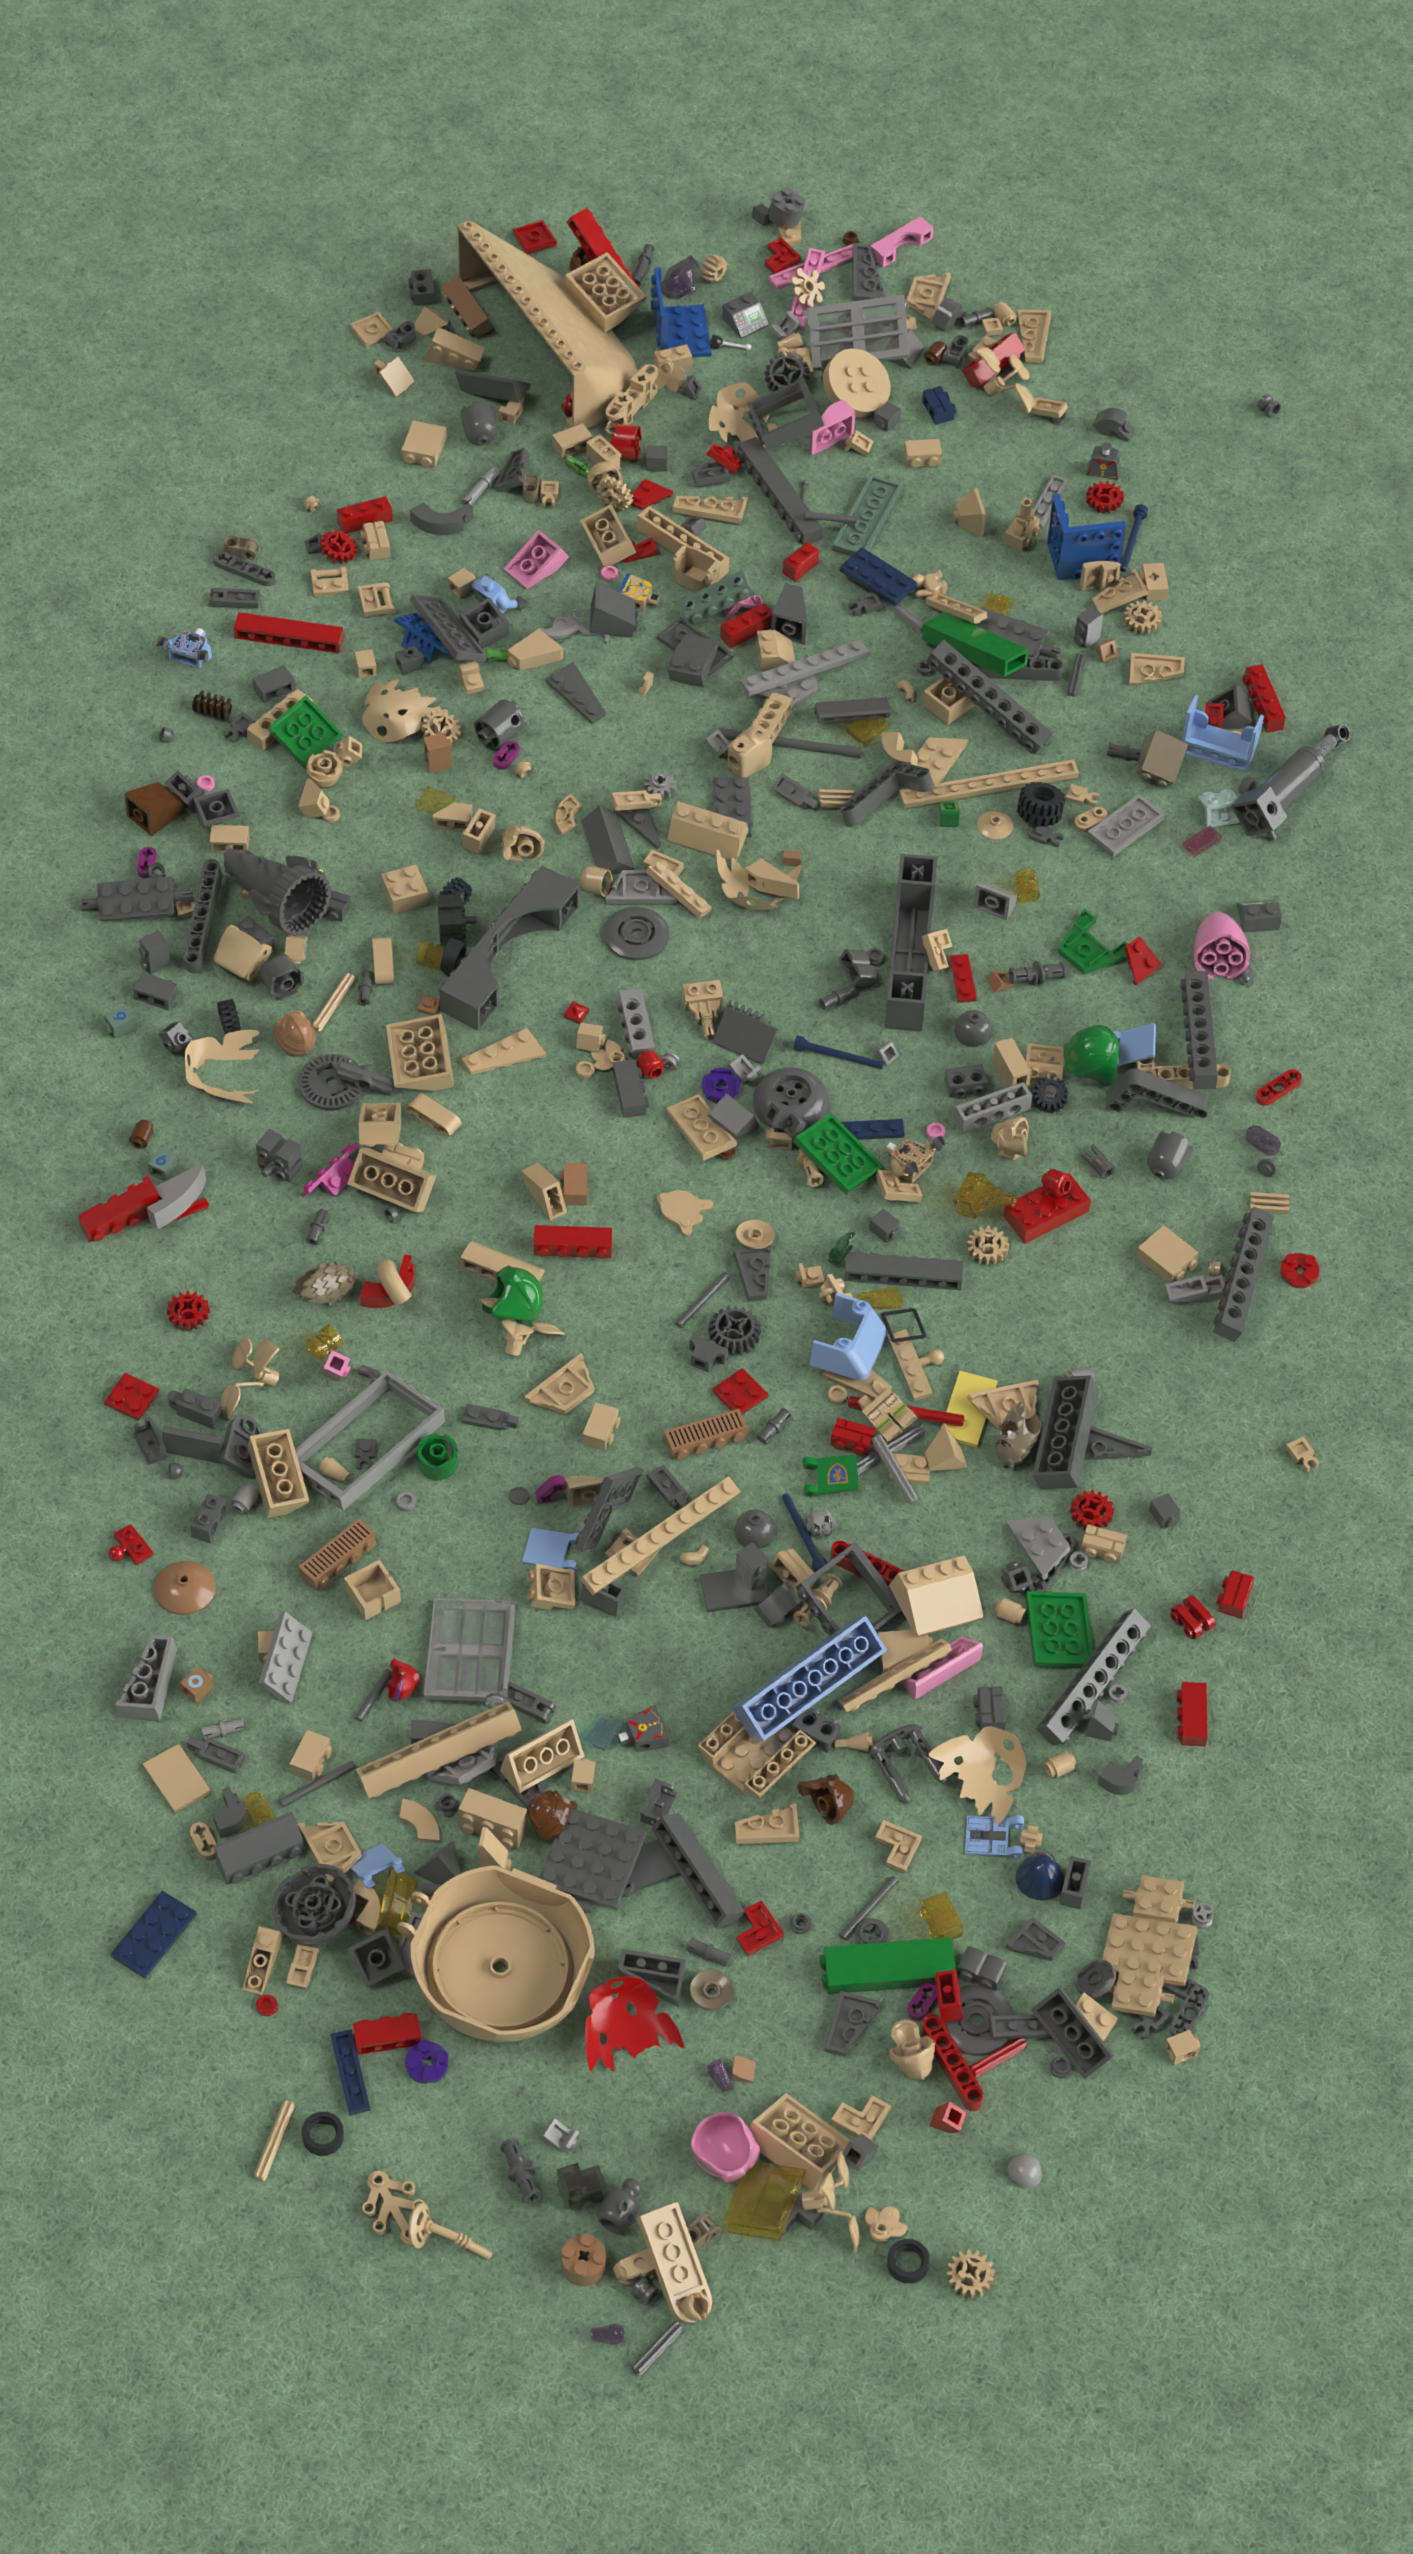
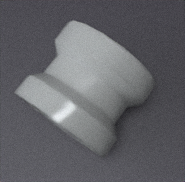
M1197 1904L1191 1917L1192 1923L1200 1929L1208 1928L1213 1921L1214 1910L1209 1904Z

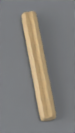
M345 974L313 1022L312 1026L316 1031L320 1032L355 981L353 975Z
M285 2100L282 2103L254 2173V2178L259 2181H265L294 2110L293 2102Z

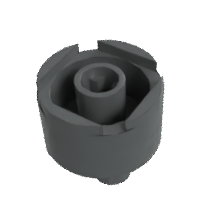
M783 188V190L775 192L768 210L769 219L780 227L784 225H789V228L797 226L805 206V199L790 188Z
M287 954L262 964L260 978L273 997H278L281 1000L296 994L298 992L296 989L304 984L303 973Z

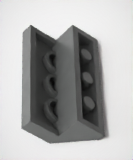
M887 697L817 702L814 706V713L817 714L818 723L889 718L891 709Z

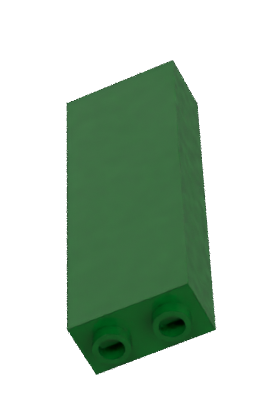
M947 612L923 623L922 640L938 646L945 640L968 661L1003 677L1027 665V648Z
M951 1937L824 1947L823 1955H820V1968H825V1974L822 1975L823 1988L827 1987L828 1994H839L841 1991L852 1993L917 1988L926 1983L936 1986V1972L956 1970Z

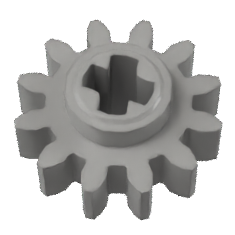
M657 770L656 775L650 772V778L645 777L644 790L647 793H660L662 800L664 796L670 798L671 793H675L676 780H673V775L667 776V771L660 774V771Z

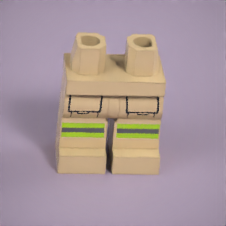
M879 1382L872 1388V1391L878 1397L872 1402L864 1395L858 1400V1403L863 1409V1414L889 1443L902 1433L899 1426L889 1417L890 1415L904 1430L917 1419V1416L889 1387L886 1388Z

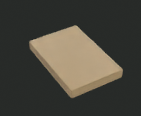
M180 1744L143 1763L144 1769L174 1813L211 1794L210 1788Z

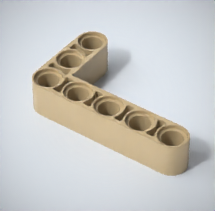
M1154 1057L1134 1062L1135 1069L1145 1071L1188 1089H1193V1082L1189 1081V1070L1191 1068H1188V1065L1155 1066ZM1217 1064L1218 1077L1216 1088H1223L1229 1084L1231 1069L1225 1064Z

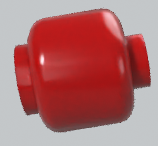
M654 1051L641 1053L636 1061L637 1067L641 1068L642 1075L647 1079H656L663 1072L664 1063Z
M1050 1169L1042 1176L1041 1183L1045 1192L1058 1197L1069 1192L1071 1180L1067 1173Z

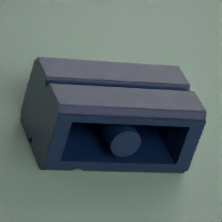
M941 386L923 391L922 403L935 425L954 420L956 406L954 403L951 404L948 392H944Z

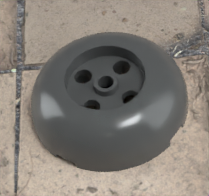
M787 1067L770 1072L758 1083L753 1095L754 1111L760 1121L769 1127L771 1126L764 1119V1116L771 1101L783 1103L800 1112L804 1116L803 1121L806 1123L804 1131L822 1120L829 1108V1097L824 1084L814 1074L800 1068ZM800 1100H805L804 1103H799ZM775 1128L778 1132H785L782 1129Z
M328 1864L304 1866L300 1868L301 1871L293 1876L286 1877L277 1888L272 1901V1916L279 1930L289 1939L302 1944H318L334 1938L348 1925L355 1910L356 1895L350 1879L339 1868ZM325 1874L335 1878L333 1886L330 1885Z

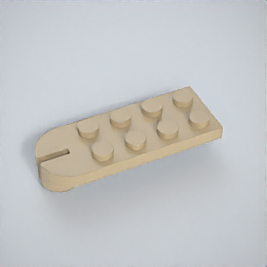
M678 2202L637 2217L671 2314L682 2323H693L708 2317L712 2307V2296Z

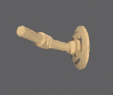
M419 2203L414 2207L408 2227L409 2240L414 2248L423 2247L429 2234L433 2232L454 2241L455 2245L458 2244L464 2250L469 2249L487 2260L491 2258L492 2252L471 2241V2237L467 2238V2235H463L462 2232L457 2233L433 2223L426 2204Z

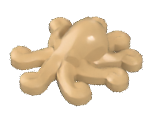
M801 268L796 269V276L802 279H797L794 276L791 277L790 282L792 285H795L793 294L799 296V304L804 305L806 302L807 307H813L814 297L816 303H821L822 296L819 290H823L825 284L822 281L819 283L815 282L819 277L818 272L812 271L811 277L803 273Z

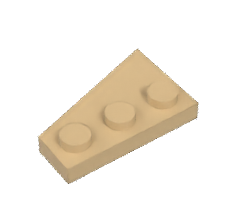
M871 1370L868 1378L865 1380L852 1379L830 1371H825L822 1374L823 1378L837 1382L843 1387L846 1386L874 1400L878 1396L872 1391V1388L880 1382L886 1388L889 1387L892 1390V1387L873 1370Z

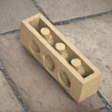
M299 689L289 693L284 700L277 703L269 712L263 714L259 720L247 728L248 740L262 751L268 748L277 739L267 728L306 694Z
M772 692L769 699L766 698L764 707L759 709L757 718L753 719L751 726L754 724L761 725L769 733V738L773 743L792 711L793 698Z

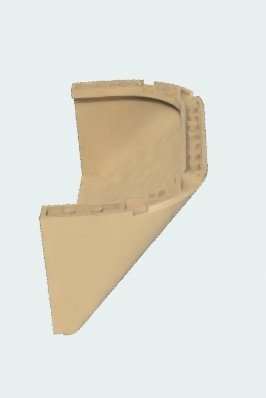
M467 221L458 224V275L471 293L500 282L573 376L572 417L566 419L568 427L571 428L583 423L586 428H590L609 420L606 417L607 406L620 391L624 393L630 387V380L638 372L636 363L625 346L611 329L604 332L565 288V276L474 222Z

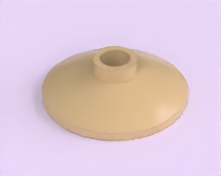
M989 811L979 817L977 828L987 838L1003 839L1013 831V821L1003 812Z
M748 1220L738 1226L736 1238L745 1247L761 1249L769 1246L774 1241L775 1232L772 1226L764 1221Z

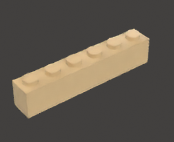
M648 506L638 515L637 530L649 538L652 537L655 542L676 554L683 545L698 548L720 561L718 581L729 573V557L660 512Z

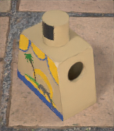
M629 573L626 574L618 591L635 599V607H638V611H644L647 604L657 606L660 600L659 595L652 594V584Z

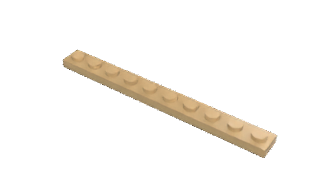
M1073 759L934 784V788L928 792H919L911 789L900 790L899 796L904 809L1022 788L1031 782L1051 783L1079 778V771Z
M728 1476L591 1570L580 1580L592 1595L596 1594L739 1495L741 1491Z

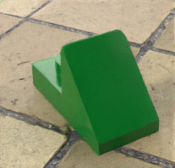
M939 802L940 827H958L960 817L958 803Z

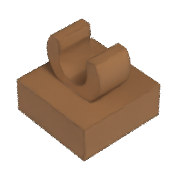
M1111 638L1096 645V651L1101 662H1106L1118 656L1114 639Z

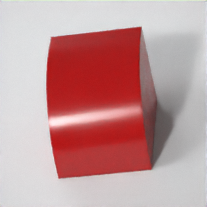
M947 2102L936 2107L929 2126L947 2133H957L961 2130L967 2112L953 2103Z

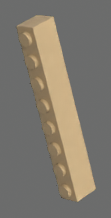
M507 1701L355 1770L368 1798L378 1797L391 1788H398L403 1783L418 1779L429 1771H436L441 1766L456 1762L467 1754H474L487 1745L491 1746L505 1737H512L521 1731L522 1728L514 1708Z

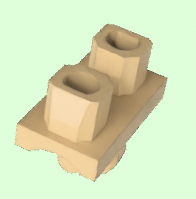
M827 1274V1279L821 1285V1292L818 1296L821 1302L827 1301L828 1304H831L832 1308L836 1293L852 1297L851 1293H843L845 1286L842 1278L835 1279L832 1274Z

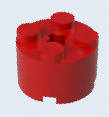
M615 424V435L611 436L610 444L621 453L620 459L638 460L641 451L639 440L642 441L641 427Z

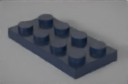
M863 547L840 566V572L893 606H896L917 587L915 580Z
M162 1890L110 1954L111 1958L145 1979L195 1918L197 1912Z

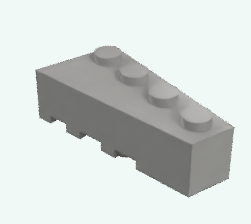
M152 1635L141 1655L139 1665L135 1666L131 1680L125 1685L123 1695L115 1704L119 1717L160 1721L177 1652L172 1636Z

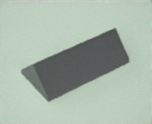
M455 370L460 390L470 394L519 402L531 386L530 383Z
M598 806L581 820L595 866L610 870L612 875L621 873L622 870H635L617 814Z
M1061 1986L1031 2009L1084 2079L1114 2057V2054Z

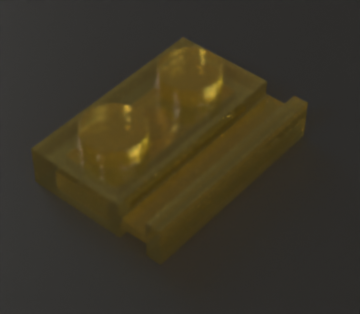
M990 591L982 607L1007 616L1014 604V599L999 593L996 595L993 594V591Z
M884 718L856 720L846 728V732L858 742H862L865 747L882 735L883 732L890 729L891 723H887Z

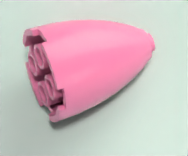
M1215 911L1204 918L1197 930L1194 941L1195 967L1197 971H1207L1208 979H1214V976L1217 975L1226 976L1227 979H1234L1240 976L1249 966L1250 950L1242 929L1234 919L1225 913ZM1213 964L1214 972L1209 965Z

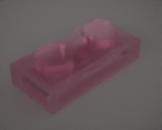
M1209 825L1183 842L1182 846L1196 857L1222 840V836Z

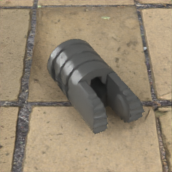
M1094 1144L1090 1147L1096 1154L1093 1159L1085 1152L1081 1154L1102 1179L1114 1173L1115 1166L1108 1161Z

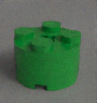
M434 1433L427 1435L420 1441L418 1447V1467L424 1476L434 1481H439L455 1473L458 1467V1449L453 1438L445 1434L442 1436Z

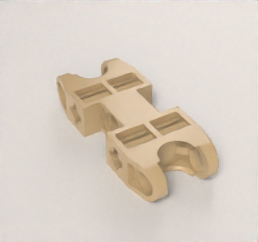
M647 364L643 366L630 380V387L624 393L620 391L607 406L606 417L609 421L605 427L606 435L609 437L615 435L614 432L609 431L610 428L615 427V424L629 425L633 421V415L639 408L644 409L657 394L658 386L654 381L658 375V368L655 365ZM653 370L654 372L652 374H649L646 371Z

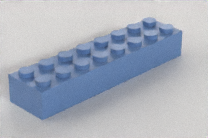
M866 1616L854 1618L741 1700L732 1709L753 1743L765 1741L886 1652L887 1649Z

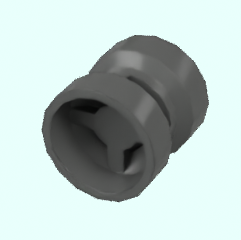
M1265 394L1259 399L1257 407L1265 411V414L1271 418L1270 412L1277 414L1281 409V404L1278 401H1274L1270 394Z

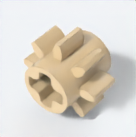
M1028 1825V1830H1022L1020 1845L1025 1846L1024 1851L1034 1853L1035 1848L1040 1849L1043 1833L1038 1832V1827Z

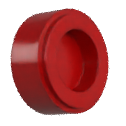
M266 1994L257 1999L256 2010L260 2015L267 2017L277 2011L278 2004L274 1996Z

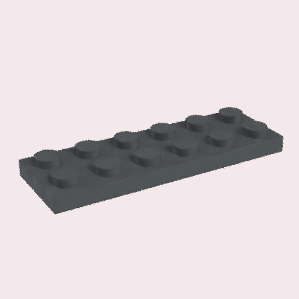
M412 594L410 598L411 603L454 659L458 661H486L487 654L442 597Z

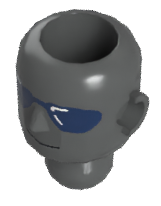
M628 2178L624 2180L622 2190L614 2189L610 2191L597 2212L599 2223L611 2232H625L631 2224L636 2222L635 2216L640 2209V2205L635 2197L641 2194L642 2185L637 2180Z

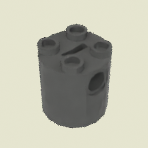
M502 699L474 722L477 738L482 744L488 745L494 750L499 749L523 729L527 721L519 711L520 707L517 702Z

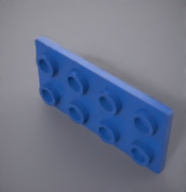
M412 613L394 618L395 623L407 629L401 646L405 648L415 646L418 652H422L424 660L427 662L433 660L437 648L448 655L451 654L420 614Z

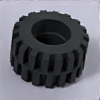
M1027 783L1021 788L1017 813L1020 818H1023L1029 824L1042 825L1044 827L1048 825L1053 826L1061 820L1065 795L1062 793V790L1049 783Z

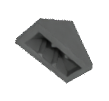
M451 1841L438 1850L414 1874L439 1885H443L459 1875L455 1842Z

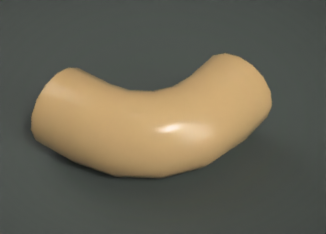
M391 1260L381 1261L377 1266L378 1277L395 1306H398L407 1301L412 1295L399 1276L395 1263Z

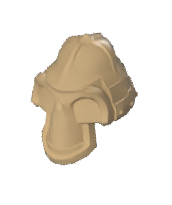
M509 825L502 834V856L505 860L524 861L521 859L522 856H529L528 860H536L544 851L545 840H543L539 833L526 825Z
M1019 1116L994 1125L991 1132V1140L997 1146L999 1156L1016 1160L1019 1156H1028L1026 1142L1029 1127L1026 1118Z
M905 2019L900 2020L891 2030V2036L897 2046L889 2050V2057H891V2060L901 2071H904L908 2078L923 2080L932 2070L935 2043H933L929 2036L920 2038L919 2027L915 2022Z

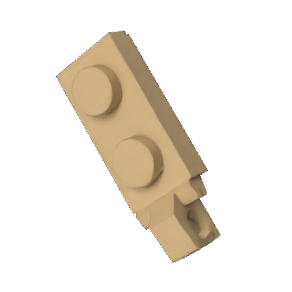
M646 790L616 792L610 796L615 811L659 807L662 801L660 793L649 794Z

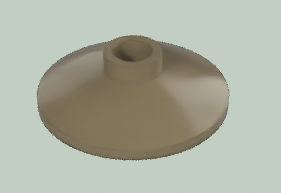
M705 1970L693 1978L690 1985V1994L698 2006L708 2010H716L729 2003L733 1995V1985L729 1977L723 1972ZM713 1990L715 1994L709 1995L707 1992Z

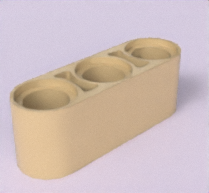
M391 937L372 938L375 985L394 984Z
M423 1093L418 1094L406 1107L410 1114L413 1113L423 1123L430 1124L431 1128L439 1133L442 1132L446 1135V1138L450 1137L462 1124L457 1115Z

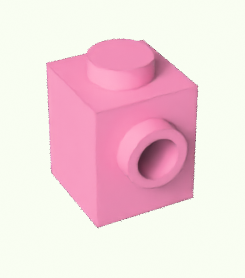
M332 1350L322 1373L340 1381L342 1376L346 1378L351 1368L348 1366L350 1359Z

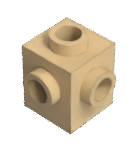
M348 736L334 745V753L337 754L343 766L349 767L362 758L363 744Z

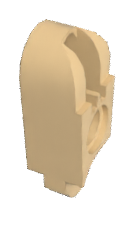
M648 2249L624 2258L613 2267L617 2279L624 2286H632L643 2277H646L648 2280L657 2277Z

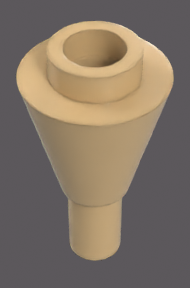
M869 1732L848 1739L835 1740V1748L849 1747L850 1749L870 1752V1748L874 1745L873 1735L869 1736Z

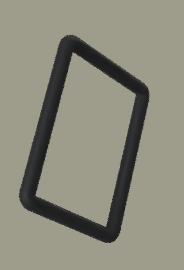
M915 1308L888 1311L881 1314L892 1342L923 1339L926 1337L925 1330ZM913 1312L922 1335L894 1338L886 1316Z

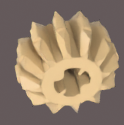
M710 254L708 258H705V262L702 263L700 276L708 283L717 284L719 280H722V276L725 275L727 262L719 255Z

